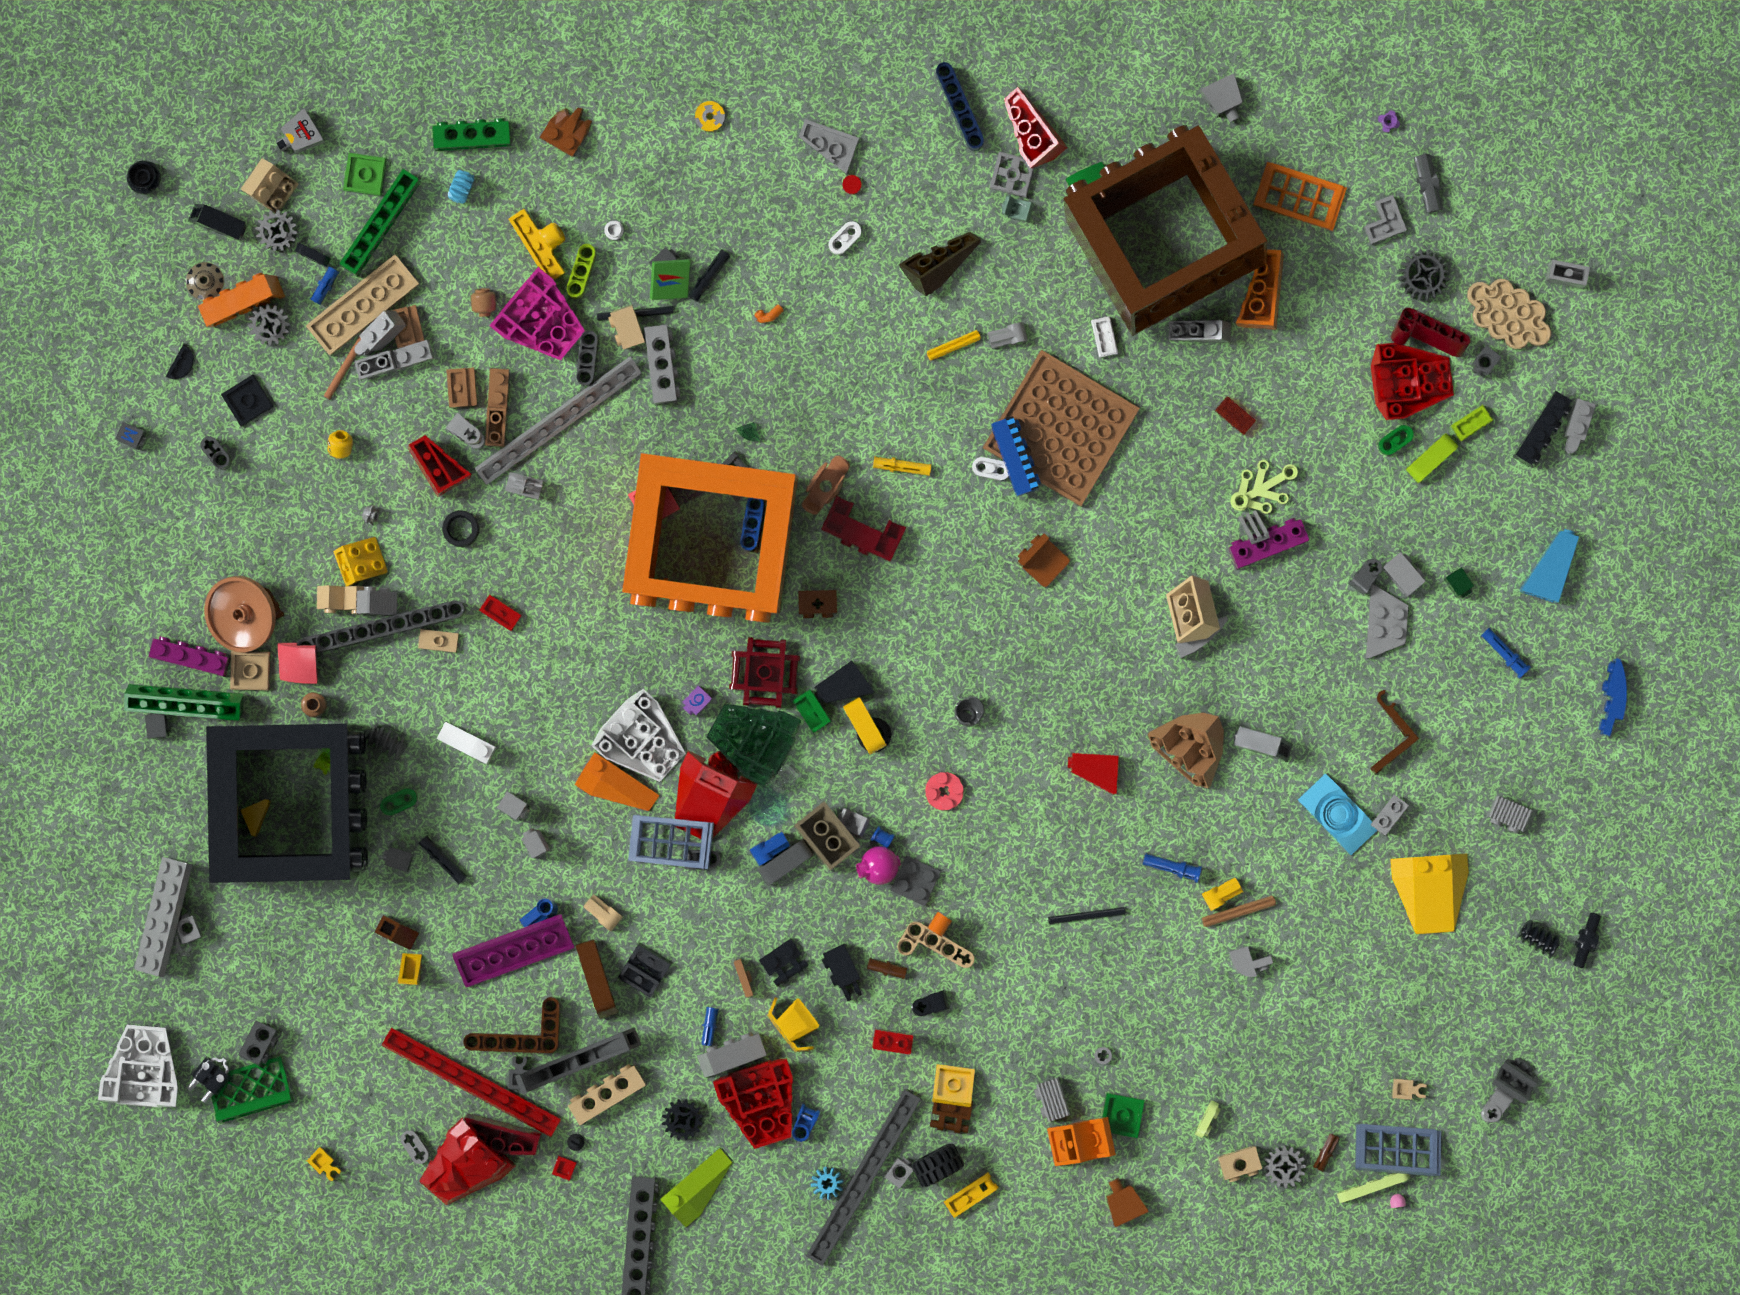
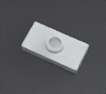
M1110 316L1091 320L1099 358L1118 354Z

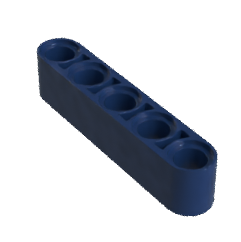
M942 62L936 67V78L967 147L971 151H979L984 142L981 130L952 66L947 62ZM946 68L950 73L944 77L939 74V71ZM955 86L957 92L950 94L947 91V87ZM957 103H962L965 109L957 111L954 106ZM969 120L973 126L968 129L964 128L962 122ZM976 137L980 140V144L973 146L970 143V139Z

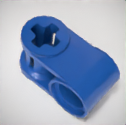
M804 1103L802 1104L792 1130V1136L795 1140L802 1142L809 1137L820 1110L815 1111L806 1107ZM804 1113L810 1114V1115H812L813 1117H809V1116L805 1115ZM799 1127H803L806 1130V1136L801 1139L795 1135V1131Z

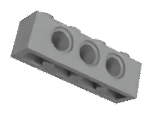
M667 325L645 327L654 405L677 402V397H680L679 386H675L674 380L678 378L677 367L672 365V360L675 359L674 348H670L669 342L673 341L672 329H668ZM659 341L666 344L665 348L661 351L655 349V344ZM661 360L667 361V368L659 369L657 367L658 362ZM668 379L671 382L668 388L660 387L661 380Z

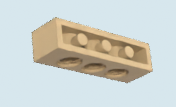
M628 1064L620 1069L621 1073L614 1077L611 1074L603 1079L604 1084L598 1087L595 1084L586 1090L588 1093L583 1097L578 1094L570 1099L571 1104L568 1107L579 1125H582L647 1085L635 1065L631 1067ZM620 1078L627 1079V1088L621 1089L618 1086ZM603 1088L611 1090L612 1095L609 1099L601 1096ZM587 1098H592L595 1101L594 1108H586L584 1102Z

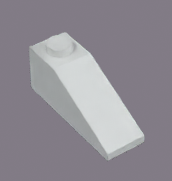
M447 722L444 723L437 737L438 740L485 764H489L497 748Z

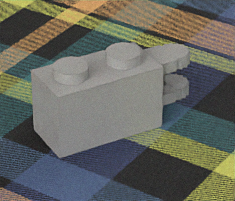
M383 311L359 335L361 340L355 346V353L357 355H369L374 350L382 351L407 325L396 311Z
M1576 399L1573 402L1563 435L1564 438H1567L1565 443L1566 453H1575L1579 444L1585 441L1596 404L1581 399Z

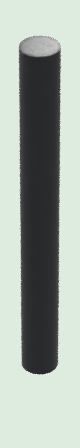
M673 306L635 310L637 317L674 313ZM611 312L597 313V320H609L608 317H611Z
M1119 907L1048 917L1049 924L1125 915V908Z

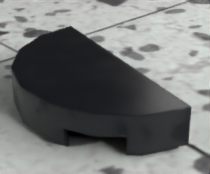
M184 343L166 378L173 380L181 379L192 370L194 355L191 349Z

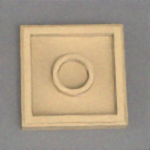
M231 651L230 690L269 691L270 652Z

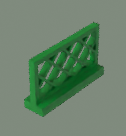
M282 1057L272 1058L266 1064L263 1063L262 1066L266 1065L265 1069L252 1064L229 1071L228 1073L232 1077L234 1074L239 1073L244 1078L239 1087L229 1080L217 1098L215 1094L211 1097L216 1122L221 1124L294 1102ZM278 1062L280 1069L275 1076L267 1070L270 1064ZM258 1068L263 1071L258 1081L248 1077L252 1069ZM265 1073L274 1077L269 1088L260 1083ZM247 1078L256 1083L251 1093L242 1089ZM277 1079L284 1083L285 1091L277 1093L272 1090ZM228 1084L237 1088L232 1099L223 1094ZM259 1085L267 1089L266 1094L261 1098L253 1095ZM240 1090L249 1095L247 1100L241 1104L235 1101ZM221 1096L230 1100L227 1108L219 1110L218 1101Z

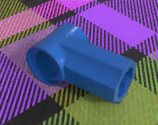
M780 832L766 842L763 841L754 846L749 851L757 864L761 866L774 858V855L789 847L790 844L784 834Z
M541 899L536 907L520 919L523 927H527L554 917L558 912V906L554 901ZM549 903L551 906L550 911L545 913L544 906Z

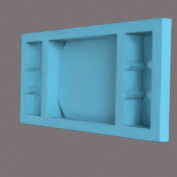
M1324 774L1298 799L1350 855L1377 831V829L1371 826L1372 821L1327 774Z

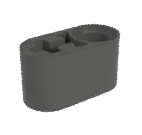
M211 436L202 439L201 449L213 465L220 470L228 469L232 464V459L219 441ZM207 443H214V449L219 452L214 454L211 449H206L208 447ZM226 456V464L219 466L218 458Z

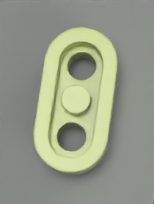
M1211 1100L1196 1129V1136L1200 1138L1204 1135L1208 1136L1212 1128L1209 1124L1212 1118L1216 1119L1220 1112V1108H1218L1219 1103Z

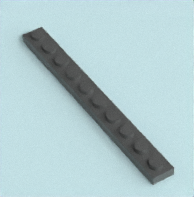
M906 1089L903 1090L806 1257L823 1266L921 1098Z

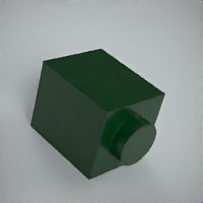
M1462 567L1444 578V581L1456 598L1459 596L1464 598L1472 593L1470 589L1474 585Z

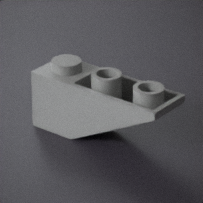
M1169 321V340L1213 343L1230 342L1231 323L1226 321Z

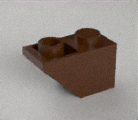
M387 915L382 916L374 932L411 950L419 935V932Z

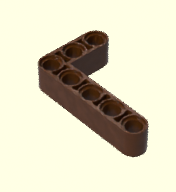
M548 997L543 1001L541 1035L469 1033L464 1037L463 1044L466 1049L471 1051L553 1053L559 1047L560 1002L556 997ZM549 1000L556 1002L557 1007L554 1011H549L546 1007ZM547 1020L555 1021L556 1027L554 1030L546 1028ZM470 1036H474L478 1040L475 1047H471L468 1044ZM489 1037H494L497 1040V1045L494 1048L487 1045ZM511 1037L516 1040L515 1048L507 1047L506 1041L508 1038ZM528 1038H532L536 1042L533 1049L526 1047L525 1042ZM547 1039H552L555 1042V1047L552 1050L545 1047Z

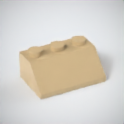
M1192 575L1166 594L1178 643L1206 639L1220 629L1207 580Z

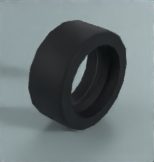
M458 510L446 516L442 532L450 544L455 547H466L477 539L479 525L472 514L467 511ZM457 518L469 520L472 526V533L467 539L457 540L452 537L449 529L453 520Z

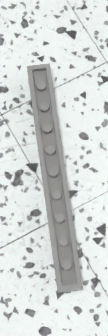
M628 357L475 467V470L486 485L642 372L633 359Z

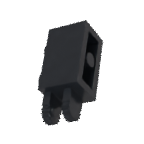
M842 944L823 953L824 958L821 960L825 968H830L833 974L830 978L834 987L838 985L842 989L847 1001H850L851 995L845 986L852 983L856 994L861 996L862 993L856 982L861 978L845 945Z

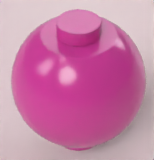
M879 846L869 849L863 855L862 862L856 864L859 878H866L867 881L875 885H884L896 877L901 863L898 855H895L893 851Z

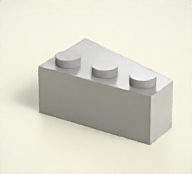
M752 1032L741 1035V1040L736 1042L735 1039L723 1042L724 1046L718 1048L717 1045L706 1048L707 1052L697 1055L704 1077L712 1076L767 1056L759 1034L752 1035Z

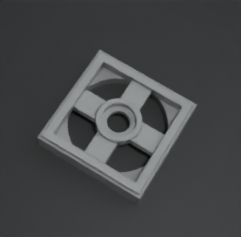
M999 151L989 189L1026 198L1034 168H1030L1023 157ZM1013 159L1011 167L1008 169L999 167L1003 161ZM1020 161L1027 166L1029 174L1019 171ZM1011 171L1016 172L1015 178L1009 177ZM997 175L1006 177L1007 183L1005 188L1001 187L997 182ZM1017 180L1026 182L1022 189L1018 191L1013 190L1014 182Z

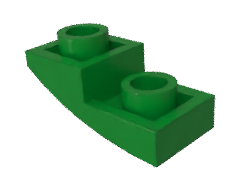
M1103 162L1096 163L1076 172L1065 180L1069 186L1083 179L1090 184L1101 178L1099 172L1105 166Z

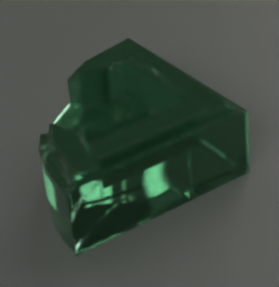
M754 422L736 428L739 435L744 439L752 442L760 441Z

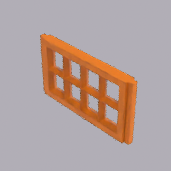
M1267 162L1253 205L1333 231L1347 187ZM1275 172L1287 175L1283 189L1271 185ZM1291 177L1303 180L1298 194L1287 190ZM1307 182L1318 185L1314 199L1303 196ZM1323 187L1334 191L1330 204L1318 201ZM1269 189L1281 192L1277 206L1265 202ZM1285 194L1297 197L1293 211L1281 207ZM1301 199L1313 203L1309 216L1297 213ZM1317 204L1329 208L1325 221L1313 218Z

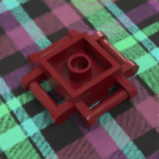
M748 637L747 652H731L733 664L729 689L744 690L743 706L754 704L781 708L782 693L798 694L796 684L800 656L785 655L786 639L773 641ZM753 647L780 649L779 654L753 652ZM741 658H746L744 684H739ZM785 661H790L789 687H783ZM750 691L776 693V698L750 697Z

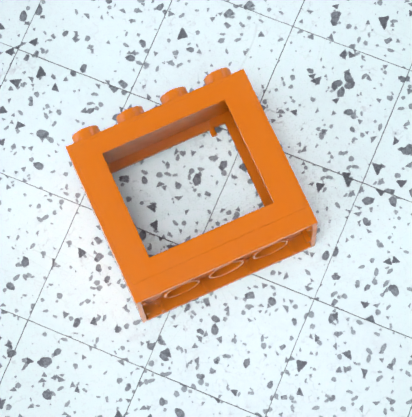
M641 453L622 589L624 593H631L630 604L656 607L657 597L670 599L668 607L670 610L694 612L695 602L708 604L707 615L730 618L732 617L734 607L746 609L745 620L770 622L771 613H780L798 476L790 473ZM667 486L767 500L755 593L668 581L669 578H664V580L654 579Z

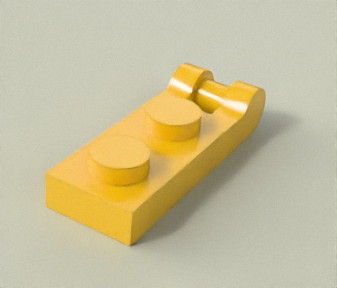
M989 1172L943 1201L954 1218L999 1188L991 1180L992 1176ZM983 1182L987 1186V1189L984 1191L979 1186Z

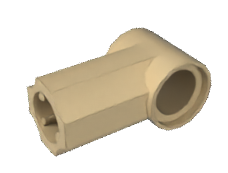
M594 894L583 906L610 932L623 918L621 914L617 913L611 906H607Z

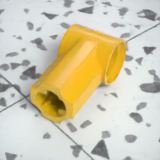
M1233 878L1218 887L1215 886L1209 891L1202 893V896L1210 911L1225 904V901L1242 893L1243 890L1237 879Z

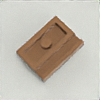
M416 305L391 310L396 311L407 325L395 337L398 349L425 340Z
M475 368L446 369L449 408L477 406Z

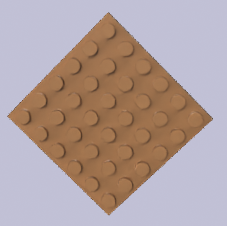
M1041 350L999 421L1011 416L1014 417V420L1018 419L1021 426L1019 431L1020 437L1025 438L1028 446L1025 451L1027 456L1031 455L1034 463L1032 467L1033 473L1038 474L1041 484L1081 507L1140 408ZM992 431L983 449L1003 460Z

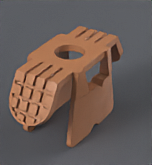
M834 456L828 467L827 462L820 466L807 485L806 492L810 493L802 502V507L807 512L817 515L825 504L830 503L839 494L844 477L850 468V464L845 458ZM823 480L831 482L832 489L829 492L821 491L820 483Z

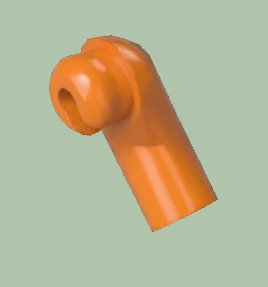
M777 304L770 312L764 313L763 310H758L754 316L759 323L772 322L784 310Z

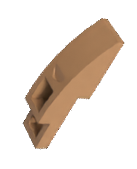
M490 368L485 436L486 446H505L510 369Z

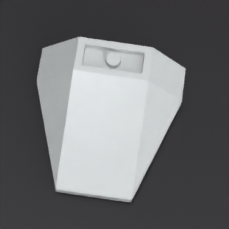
M644 689L628 698L600 728L591 745L605 759L659 782L686 754L659 703Z

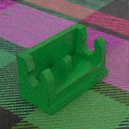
M810 689L793 700L796 708L813 733L831 722Z

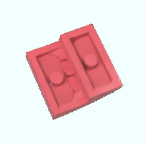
M278 643L280 680L317 684L316 645L297 646V643Z

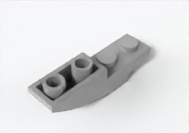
M424 340L396 350H389L354 361L359 380L416 366L419 363L434 359L430 341Z

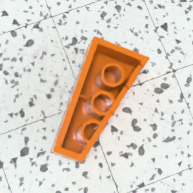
M1267 249V264L1254 270L1246 298L1236 320L1238 327L1277 329L1284 254L1281 250Z
M258 273L252 276L253 279L248 282L242 281L237 283L236 288L232 290L228 288L219 292L220 295L215 298L211 296L204 299L203 303L198 305L206 327H215L237 317L236 313H239V315L246 314L253 310V306H265L266 303H271L269 300L271 298L281 299L285 297L277 276Z

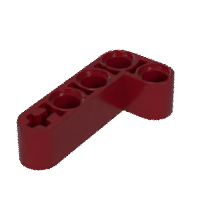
M1405 308L1402 311L1391 334L1392 341L1398 345L1406 344L1411 336L1454 357H1462L1471 341L1467 334L1412 308Z

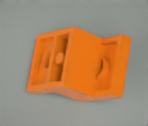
M1108 1117L1047 1128L1055 1166L1082 1163L1116 1155Z

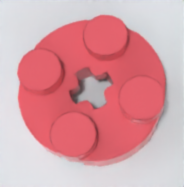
M940 772L933 775L927 782L925 788L926 798L934 808L950 810L961 802L963 798V785L954 774ZM947 786L950 794L942 797L939 788Z

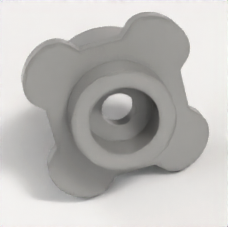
M372 505L364 509L362 519L365 520V523L372 525L373 522L377 521L379 508H375Z

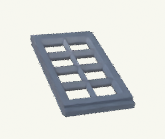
M633 815L628 861L709 869L714 823ZM643 823L655 824L653 838L642 837ZM659 824L671 825L669 840L657 839ZM675 826L686 827L685 841L673 840ZM691 828L702 829L701 843L689 842ZM641 841L653 842L651 856L640 855ZM657 843L669 844L667 858L656 857ZM673 844L684 845L683 860L671 859ZM689 846L700 847L699 861L687 860Z
M1356 1124L1355 1169L1361 1171L1440 1176L1441 1131ZM1367 1132L1379 1133V1147L1367 1146ZM1384 1133L1396 1134V1148L1384 1147ZM1401 1135L1413 1136V1149L1400 1148ZM1417 1136L1430 1137V1151L1417 1150ZM1367 1149L1379 1150V1164L1366 1163ZM1383 1151L1396 1152V1165L1383 1164ZM1400 1152L1413 1153V1167L1400 1166ZM1417 1153L1430 1154L1429 1168L1417 1167Z

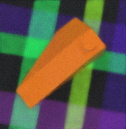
M595 752L575 783L577 787L591 796L650 811L660 796Z

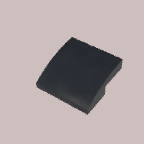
M639 942L618 978L651 998L672 962Z

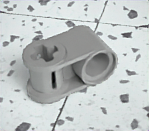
M1497 1086L1494 1089L1496 1091L1492 1096L1490 1095L1481 1111V1117L1487 1123L1497 1122L1514 1099V1097ZM1494 1110L1493 1114L1495 1117L1488 1118L1489 1113L1487 1111Z

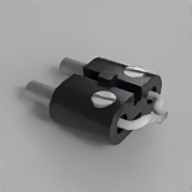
M206 1056L193 1072L192 1076L194 1078L186 1088L192 1092L199 1082L208 1089L201 1099L205 1104L213 1094L218 1096L232 1078L228 1073L227 1060L224 1058L211 1059ZM216 1060L218 1062H223V1066L226 1068V1071L223 1068H220L219 1065L214 1061Z

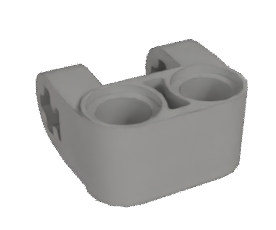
M456 413L446 429L473 449H482L485 446V436L468 420Z

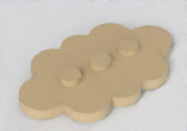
M1506 279L1495 280L1490 286L1483 282H1477L1468 289L1467 299L1475 307L1472 319L1478 327L1488 328L1492 338L1496 340L1504 339L1506 345L1512 349H1521L1528 343L1534 346H1542L1550 340L1551 329L1543 321L1546 309L1540 301L1530 300L1526 290L1514 289L1513 285Z

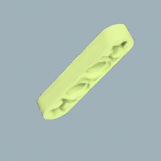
M1393 1173L1384 1176L1383 1179H1375L1367 1182L1365 1185H1358L1338 1192L1337 1196L1339 1202L1342 1203L1411 1178L1409 1174Z

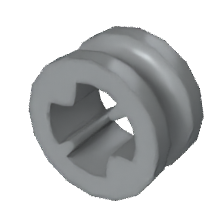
M1100 1047L1095 1051L1094 1057L1098 1063L1107 1064L1111 1061L1112 1053L1108 1048ZM1102 1050H1106V1054H1109V1057L1105 1058L1104 1061H1100V1057L1098 1058V1053H1102Z

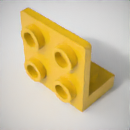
M376 537L343 545L333 551L346 587L388 572Z

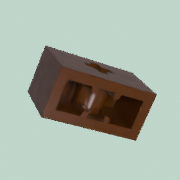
M837 590L798 591L799 615H803L804 619L814 618V615L822 614V618H833V614H837ZM817 599L820 600V603H824V606H820V609L812 606V603H815Z

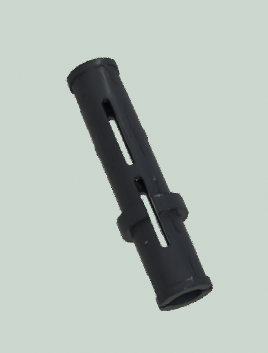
M723 249L720 250L701 278L697 279L696 285L688 294L695 302H698L703 293L711 287L710 284L731 257Z
M427 835L418 843L430 855V858L434 859L458 885L467 877L442 851L443 849L438 847Z

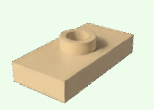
M420 629L418 648L457 653L459 633Z

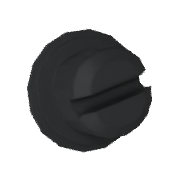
M572 1134L567 1140V1145L571 1150L579 1151L584 1146V1139L580 1134Z

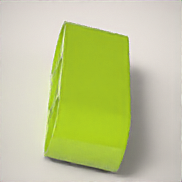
M590 244L580 246L567 284L568 295L573 299L583 297L596 259L595 248ZM584 250H592V256L584 258L582 256ZM578 268H586V274L578 276L576 274ZM575 285L581 287V291L578 294L571 293V288Z
M1445 433L1405 470L1417 483H1420L1459 446Z

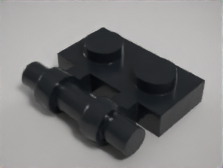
M791 938L759 960L769 976L777 972L779 977L773 980L777 987L783 983L786 984L789 982L788 979L797 973L801 974L804 972L803 969L809 966L805 959L800 963L796 961L795 958L800 956L801 953ZM791 962L793 967L784 973L781 968Z

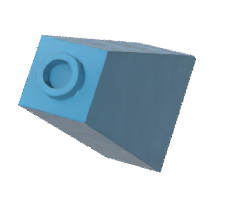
M1564 529V531H1559L1520 588V592L1553 603L1559 602L1579 536L1574 535V531Z

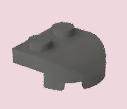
M1508 1058L1498 1069L1492 1084L1525 1104L1538 1082V1077L1534 1076L1532 1072L1533 1067L1521 1058L1510 1060Z

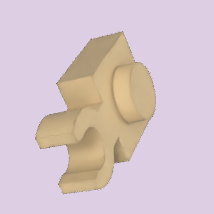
M1393 1078L1392 1098L1412 1100V1094L1419 1098H1425L1426 1095L1419 1094V1088L1427 1087V1085L1419 1083L1413 1086L1414 1080Z

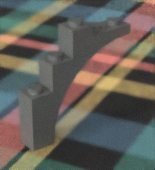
M635 1027L519 1074L515 1076L521 1093L525 1094L642 1044Z

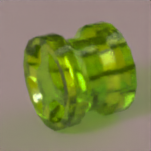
M323 751L313 767L322 770L324 775L330 772V757Z

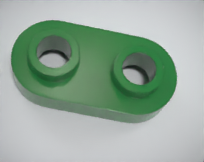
M1407 425L1397 427L1379 441V451L1387 456L1394 454L1412 441L1414 436L1413 430ZM1401 432H1405L1407 434V437L1405 439L1400 437ZM1390 443L1391 448L1385 449L1384 444Z
M409 788L400 790L385 797L380 803V809L385 815L389 816L400 813L417 803V793ZM407 794L412 797L409 802H406L404 799ZM390 802L394 804L392 810L387 808V804Z

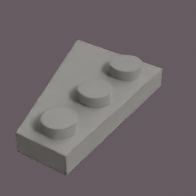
M805 119L799 135L800 139L847 174L859 141L858 137Z

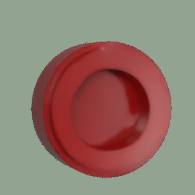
M848 175L843 180V190L850 195L857 194L861 189V180L855 175Z

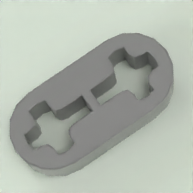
M405 1131L401 1136L402 1145L415 1163H425L429 1158L428 1149L415 1131ZM406 1134L414 1135V1147L410 1142H405ZM416 1147L420 1152H425L424 1160L416 1159Z

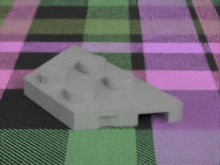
M1372 585L1370 589L1365 657L1367 659L1406 644L1408 605L1375 585Z

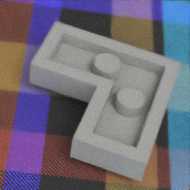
M1393 195L1375 201V206L1381 220L1364 226L1370 245L1407 231Z

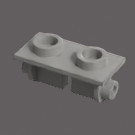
M1393 795L1371 823V826L1377 829L1380 834L1386 836L1409 805L1396 795Z

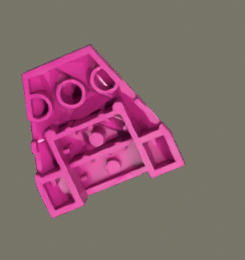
M539 267L523 283L489 325L503 338L558 360H561L583 332H585L576 315L567 304L566 299L557 288L554 280Z

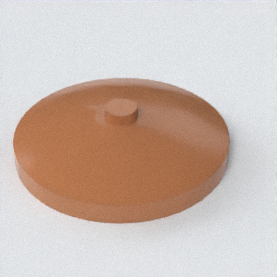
M245 576L225 578L217 582L206 597L204 614L207 627L215 640L223 647L235 652H250L263 646L270 639L276 622L274 604L268 592L255 580Z

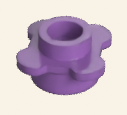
M1392 110L1378 117V121L1383 126L1382 130L1386 133L1390 129L1400 126L1396 113Z

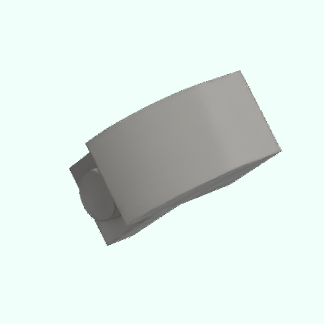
M1248 946L1228 952L1234 969L1239 974L1248 977L1257 976L1255 968H1258V971L1270 968L1269 964L1273 963L1271 956L1252 961Z

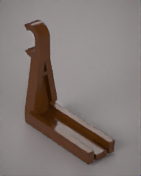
M1385 690L1378 693L1377 702L1405 737L1408 736V738L1371 767V771L1375 775L1419 740L1417 735L1394 710L1396 703L1392 702L1390 706H1387L1381 700V696L1385 695Z

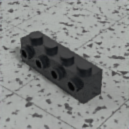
M1558 391L1553 392L1514 453L1513 458L1527 467H1530L1532 464L1536 465L1542 456L1539 454L1542 448L1546 449L1552 440L1549 438L1553 431L1556 433L1562 424L1559 422L1563 415L1566 417L1570 412L1572 400Z

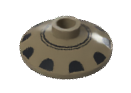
M208 262L194 265L186 276V287L189 293L200 300L211 296L215 298L221 292L224 285V277L221 270L216 265ZM203 277L207 278L205 284L201 283V278Z

